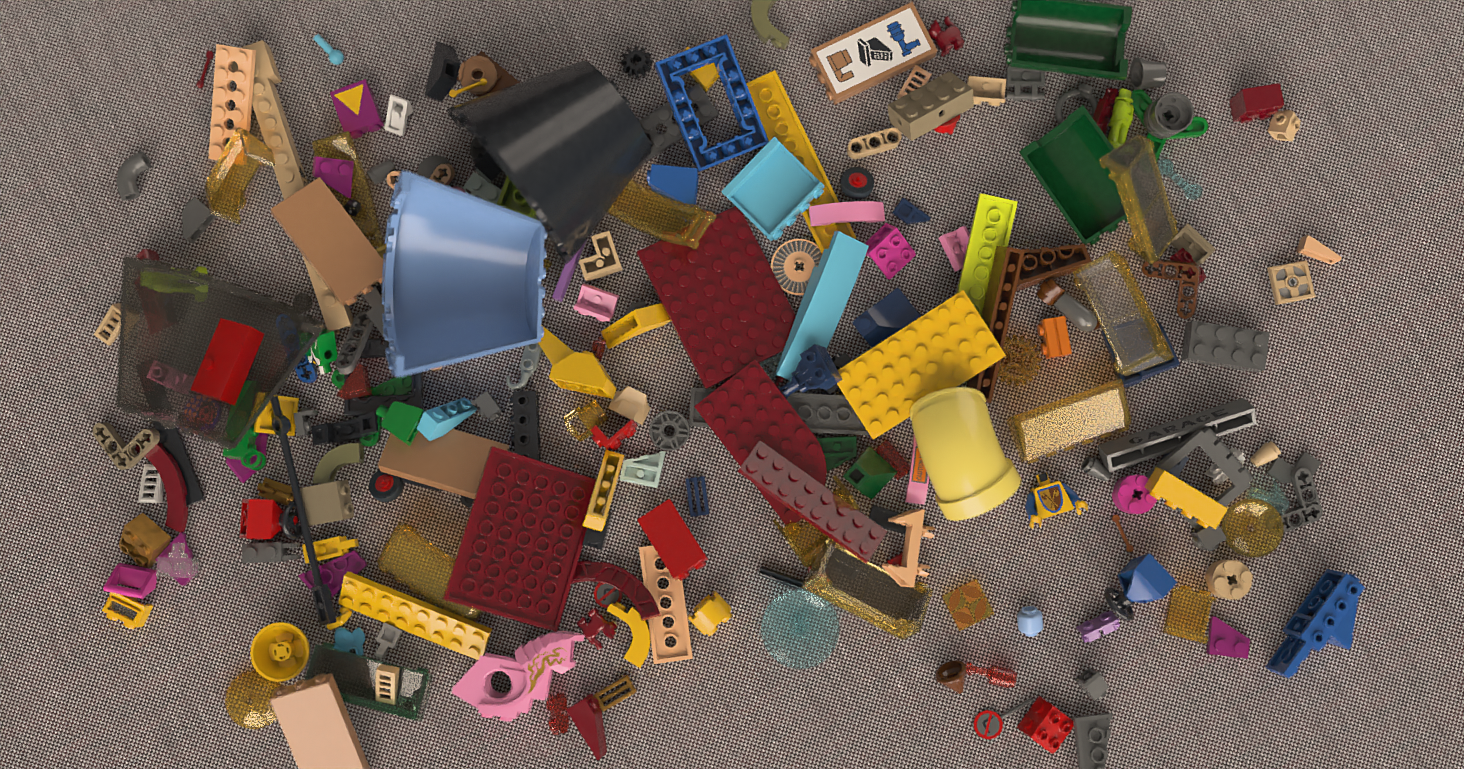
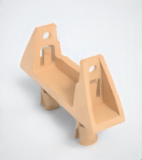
M911 509L888 519L889 522L906 526L901 566L882 564L886 572L902 587H914L916 575L923 577L929 575V573L922 570L930 569L929 565L918 563L921 536L931 539L934 537V534L927 532V530H935L933 526L923 525L924 509Z

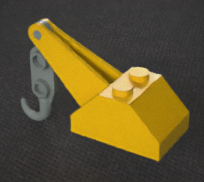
M545 327L541 342L525 345L520 362V382L513 384L510 381V376L507 375L506 383L509 388L513 390L522 389L526 386L533 372L536 371L543 350L553 365L549 378L559 388L614 399L616 387L610 376L593 353L588 351H582V353L574 352Z

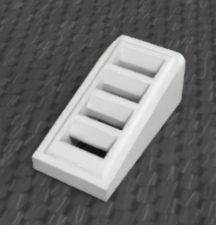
M144 464L138 503H163V481L159 473L149 474L150 470H156L153 464ZM149 478H157L156 482H149ZM149 485H156L155 489H149ZM148 493H154V497H148Z

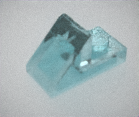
M1276 481L1273 482L1269 492L1262 488L1250 487L1245 500L1247 503L1281 514H1285L1290 503Z

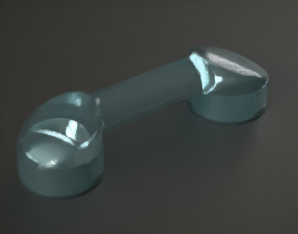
M1162 159L1157 164L1158 173L1160 175H1167L1184 190L1186 198L1195 200L1202 195L1200 185H1189L1173 171L1174 165L1171 160Z

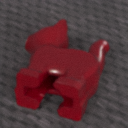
M949 16L944 17V23L948 27L946 30L941 31V27L936 19L929 25L927 30L930 37L936 41L937 46L941 49V56L949 54V50L953 48L952 45H954L955 51L961 49L965 42L961 37L959 28L950 20Z
M595 607L588 613L591 618L590 622H586V619L583 617L576 624L581 628L587 640L595 645L597 650H600L602 644L596 639L597 634L602 630L606 637L612 639L617 633L618 625L614 621H607L599 614L598 609Z

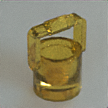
M593 399L584 407H578L563 418V421L570 435L576 437L581 442L593 434L590 430L595 425L597 427L600 426L609 417L599 403ZM575 416H578L588 429L580 436L575 427L569 423Z

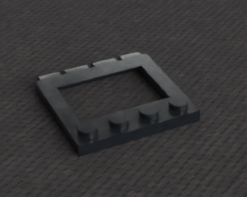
M382 338L368 339L359 359L386 357L385 349L389 348V342L384 340V345H382ZM352 347L347 352H354L357 348ZM356 368L350 374H344V415L357 416L377 412L380 405L390 408L394 401L423 409V371L411 374L412 394L357 397Z

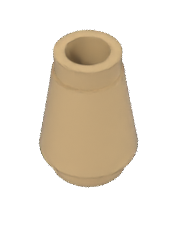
M1272 441L1269 443L1265 442L1250 458V461L1258 468L1277 459L1281 452Z

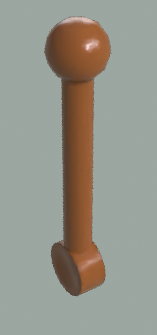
M1113 515L1111 520L1116 523L1127 546V552H1133L1134 547L1130 545L1121 527L1120 517Z

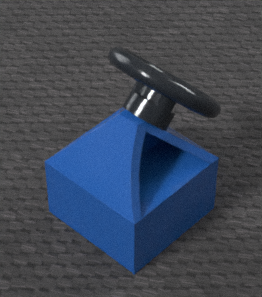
M1148 553L1131 559L1117 574L1123 589L1121 593L1112 587H1108L1104 591V596L1111 609L1120 618L1131 621L1134 618L1131 607L1134 602L1148 603L1163 599L1177 581Z

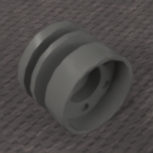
M1170 92L1156 99L1146 108L1143 115L1146 130L1157 138H1169L1185 130L1194 118V107L1191 100L1179 92Z

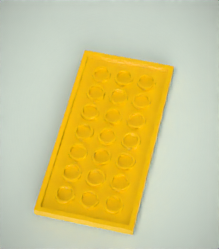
M962 290L838 369L842 380L837 385L874 440L910 417L911 407L922 397L939 390L956 388L1006 355L965 291Z

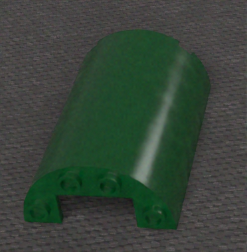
M1012 0L1011 11L1013 13L1010 26L1006 27L1005 37H1008V43H1005L1004 55H1006L1008 67L1124 81L1127 78L1128 60L1124 59L1125 34L1131 25L1132 7L1081 0Z
M1082 105L1068 115V119L1039 140L1031 142L1019 153L1082 243L1085 245L1090 243L1092 246L1101 240L1099 236L1105 232L1112 233L1118 229V223L1123 220L1128 222L1136 216L1134 212L1137 210L1142 212L1151 206L1149 204L1151 200L1087 109Z

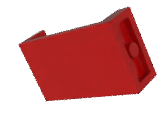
M670 499L637 519L673 579L682 581L690 575V571L695 568L699 570L706 565V561L709 560L708 557L704 554Z

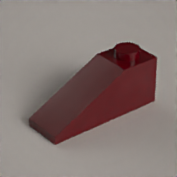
M590 693L574 703L566 711L598 761L607 753L602 709L600 708L599 701Z

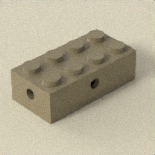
M949 71L888 104L889 122L908 139L913 141L974 107L973 88Z

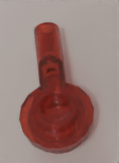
M598 336L597 340H593L592 351H595V358L599 359L600 362L604 355L606 340Z

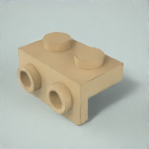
M968 75L967 85L973 88L974 104H981V101L989 102L988 105L1000 106V103H1005L1004 95L1007 79Z

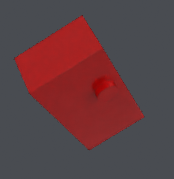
M221 318L190 390L205 397L235 406L265 334L251 326Z

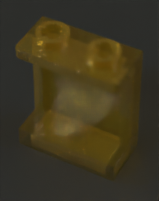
M1180 585V588L1173 587L1163 633L1207 644L1208 636H1205L1212 601L1216 602V598L1211 596V592L1199 590V593L1192 592V587Z

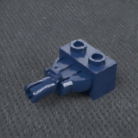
M814 344L800 354L802 360L798 363L796 370L791 373V381L780 387L779 390L785 398H788L797 390L801 392L817 388L828 390L840 382L842 377L826 348Z

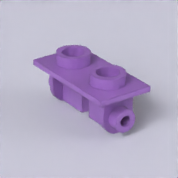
M1112 611L1102 613L1092 620L1085 621L1076 628L1082 634L1081 638L1084 643H1090L1101 637L1100 630H1102L1104 635L1117 630V627L1120 626L1118 622L1120 620Z

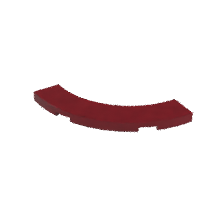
M158 442L144 457L156 468L166 490L167 519L165 526L178 532H185L188 517L185 481L173 456L168 454L162 447L163 445ZM137 444L135 451L140 453V447Z
M578 561L572 584L584 581L608 584L623 592L633 602L642 621L661 616L652 594L630 572L606 562Z

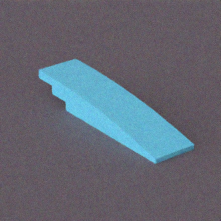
M840 231L834 232L829 248L824 249L818 267L813 268L775 375L791 381V373L796 370L798 363L802 360L801 353L814 344L827 349L858 277L869 247L868 245Z

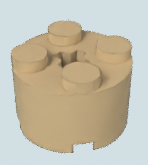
M1224 559L1216 561L1208 567L1205 574L1209 591L1219 598L1241 599L1249 592L1252 585V573L1243 563L1236 560Z

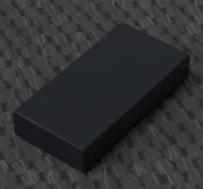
M872 505L869 514L871 520L884 529L901 534L906 532V526L888 521L889 518L901 513Z

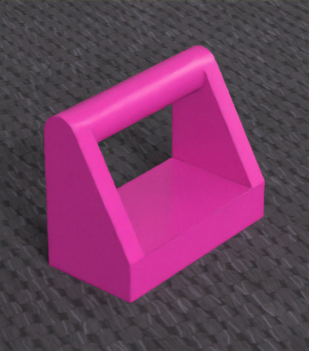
M119 563L105 583L103 590L143 599L156 588L157 570ZM118 584H121V585H126V586H131V587H136V588H141V589H140V590H136V589L127 588V587H122V586H117V585H118Z

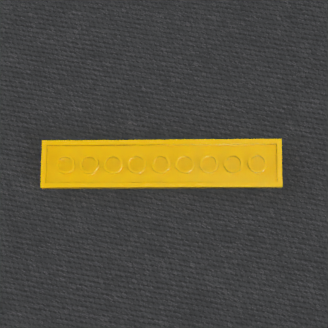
M776 70L746 83L768 140L770 141L775 136L825 186L822 195L817 199L814 198L809 203L810 206L839 203ZM809 208L802 213L821 254H823L824 249L829 248L835 231H840L856 239L849 222L811 226Z

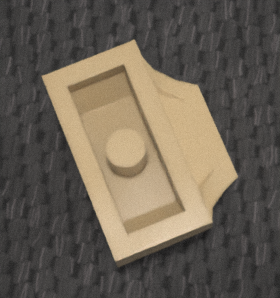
M629 386L621 391H616L614 399H612L608 409L630 420L633 419L641 425L644 424L651 409L647 403L646 394Z

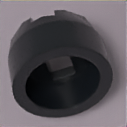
M351 199L345 204L344 209L349 215L356 216L361 211L362 205L356 199Z

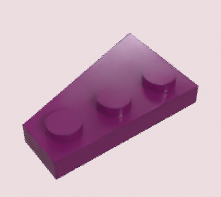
M356 550L319 566L323 585L328 584L332 594L331 598L341 590L344 575L347 571L358 575L369 565ZM311 570L298 575L310 590L312 587H315Z

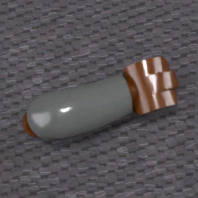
M1050 279L1040 285V289L1037 292L1038 297L1049 306L1054 304L1079 330L1091 332L1100 327V319L1078 300L1065 293L1064 288L1059 283Z

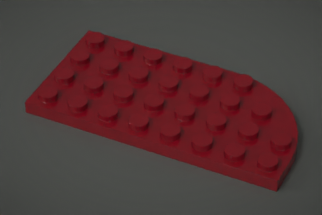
M756 359L694 406L740 467L757 443L762 441L825 486L826 461L818 440ZM755 485L788 529L802 519V517Z

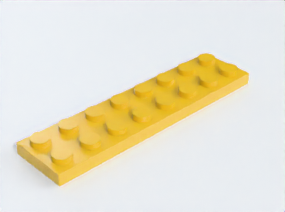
M349 571L344 575L339 605L388 623L476 660H479L480 655H485L492 631L491 628Z

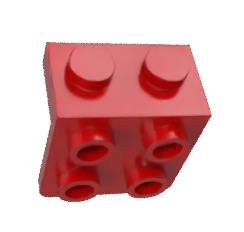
M633 419L630 420L610 439L595 425L590 430L593 433L591 438L600 448L604 446L609 451H615L622 445L621 441L627 437L629 439L637 432L635 430L637 424Z
M1039 696L1017 728L1051 754H1054L1072 730L1074 724L1073 720Z

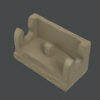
M1188 223L1181 227L1168 241L1177 251L1184 248L1189 252L1198 266L1216 250Z

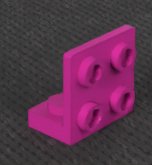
M885 223L864 243L869 246L866 256L872 258L889 280L916 256V253L899 230L888 223Z

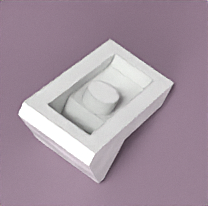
M390 95L384 130L401 136L405 134L408 116L413 113L409 100Z

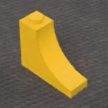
M662 303L633 310L602 330L601 334L608 349L639 334L664 326L670 322V319Z

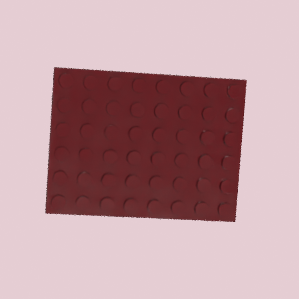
M736 206L636 252L705 389L737 374L755 359L760 363L784 351L796 315L743 213Z
M491 446L442 599L557 632L587 530L583 523L596 479Z

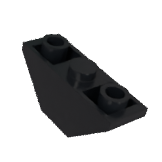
M440 41L436 42L424 96L442 102L457 82L460 62L455 48Z

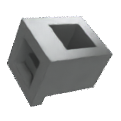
M488 391L471 402L474 406H479L477 410L483 418L487 417L491 422L497 420L503 411Z

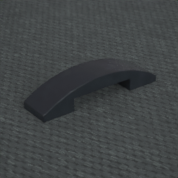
M376 412L359 415V418L311 427L314 446L355 440L379 432Z

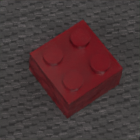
M1280 83L1242 89L1229 100L1233 122L1240 121L1241 123L1250 122L1255 118H1259V120L1269 119L1272 114L1278 113V110L1284 106Z

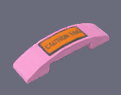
M914 435L905 502L925 505L929 476L923 464Z

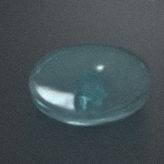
M803 589L784 592L771 601L763 614L761 621L762 641L769 654L782 665L795 669L814 667L826 660L836 647L839 638L837 614L832 605L815 592Z

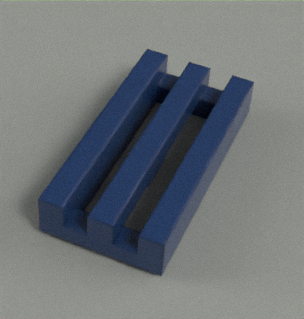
M705 476L685 479L690 517L709 515ZM697 481H701L705 506V511L701 512ZM690 482H694V490L697 505V512L695 513L693 509Z

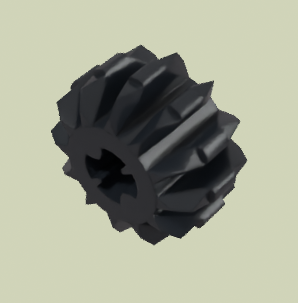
M634 46V51L628 48V54L623 53L622 58L624 60L620 61L621 66H624L622 68L623 72H628V77L630 78L634 74L636 79H639V74L645 77V71L650 72V65L653 64L652 60L649 59L651 57L650 53H645V48H641L638 51L637 46ZM635 60H639L638 65H634Z

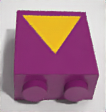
M365 79L330 92L344 134L349 139L360 138L364 133L376 132L380 130V127L385 126L371 86Z

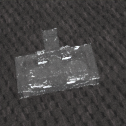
M173 543L172 552L168 553V557L157 558L156 577L197 578L199 558H188V554L184 553L185 543Z

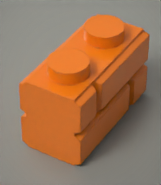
M1065 316L1039 321L1040 325H1037V331L1043 340L1040 346L1042 355H1045L1046 359L1072 354Z

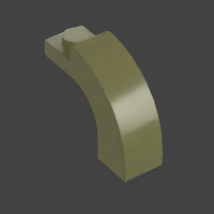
M752 0L751 23L755 34L763 44L766 45L771 40V43L776 48L785 50L789 45L790 38L776 29L768 18V13L777 0Z
M361 443L344 444L327 452L315 469L313 484L334 482L337 472L343 466L364 463V445Z

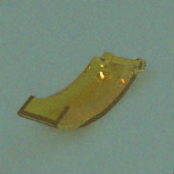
M346 131L312 141L316 157L354 161L351 198H346L335 189L327 187L343 208L351 199H356L357 202H360L362 205L361 211L356 216H349L365 237L375 236V239L369 240L373 247L385 245L369 183L350 132Z
M630 180L607 211L608 214L643 233L670 243L690 246L693 249L698 247L699 240L709 224L716 219V215L711 211L702 210L694 204L668 199L642 187L633 180Z

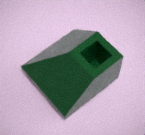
M869 445L843 473V477L858 491L872 500L898 471Z

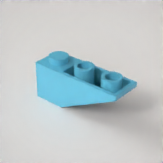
M464 397L426 410L421 417L417 430L431 441L444 436L475 413L477 408Z

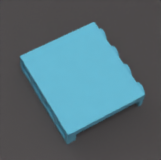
M774 136L721 192L770 241L781 237L783 234L782 230L787 225L791 226L797 220L796 216L800 212L803 213L810 207L809 203L814 198L817 199L822 195L825 186Z

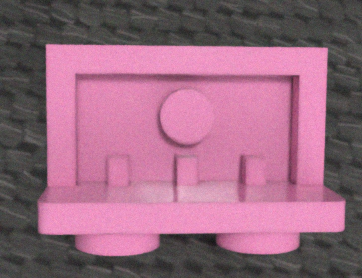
M962 226L953 232L939 237L941 245L955 272L962 270L970 235L966 226Z
M583 283L577 303L573 309L577 310L579 314L594 316L602 322L610 321L614 316L619 295Z

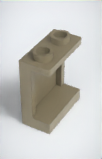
M347 479L300 488L309 526L354 518V507Z

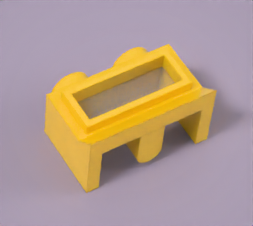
M110 592V596L102 611L107 613V618L114 621L119 619L124 622L123 625L125 627L135 629V627L144 626L154 605H144L137 602L138 598Z

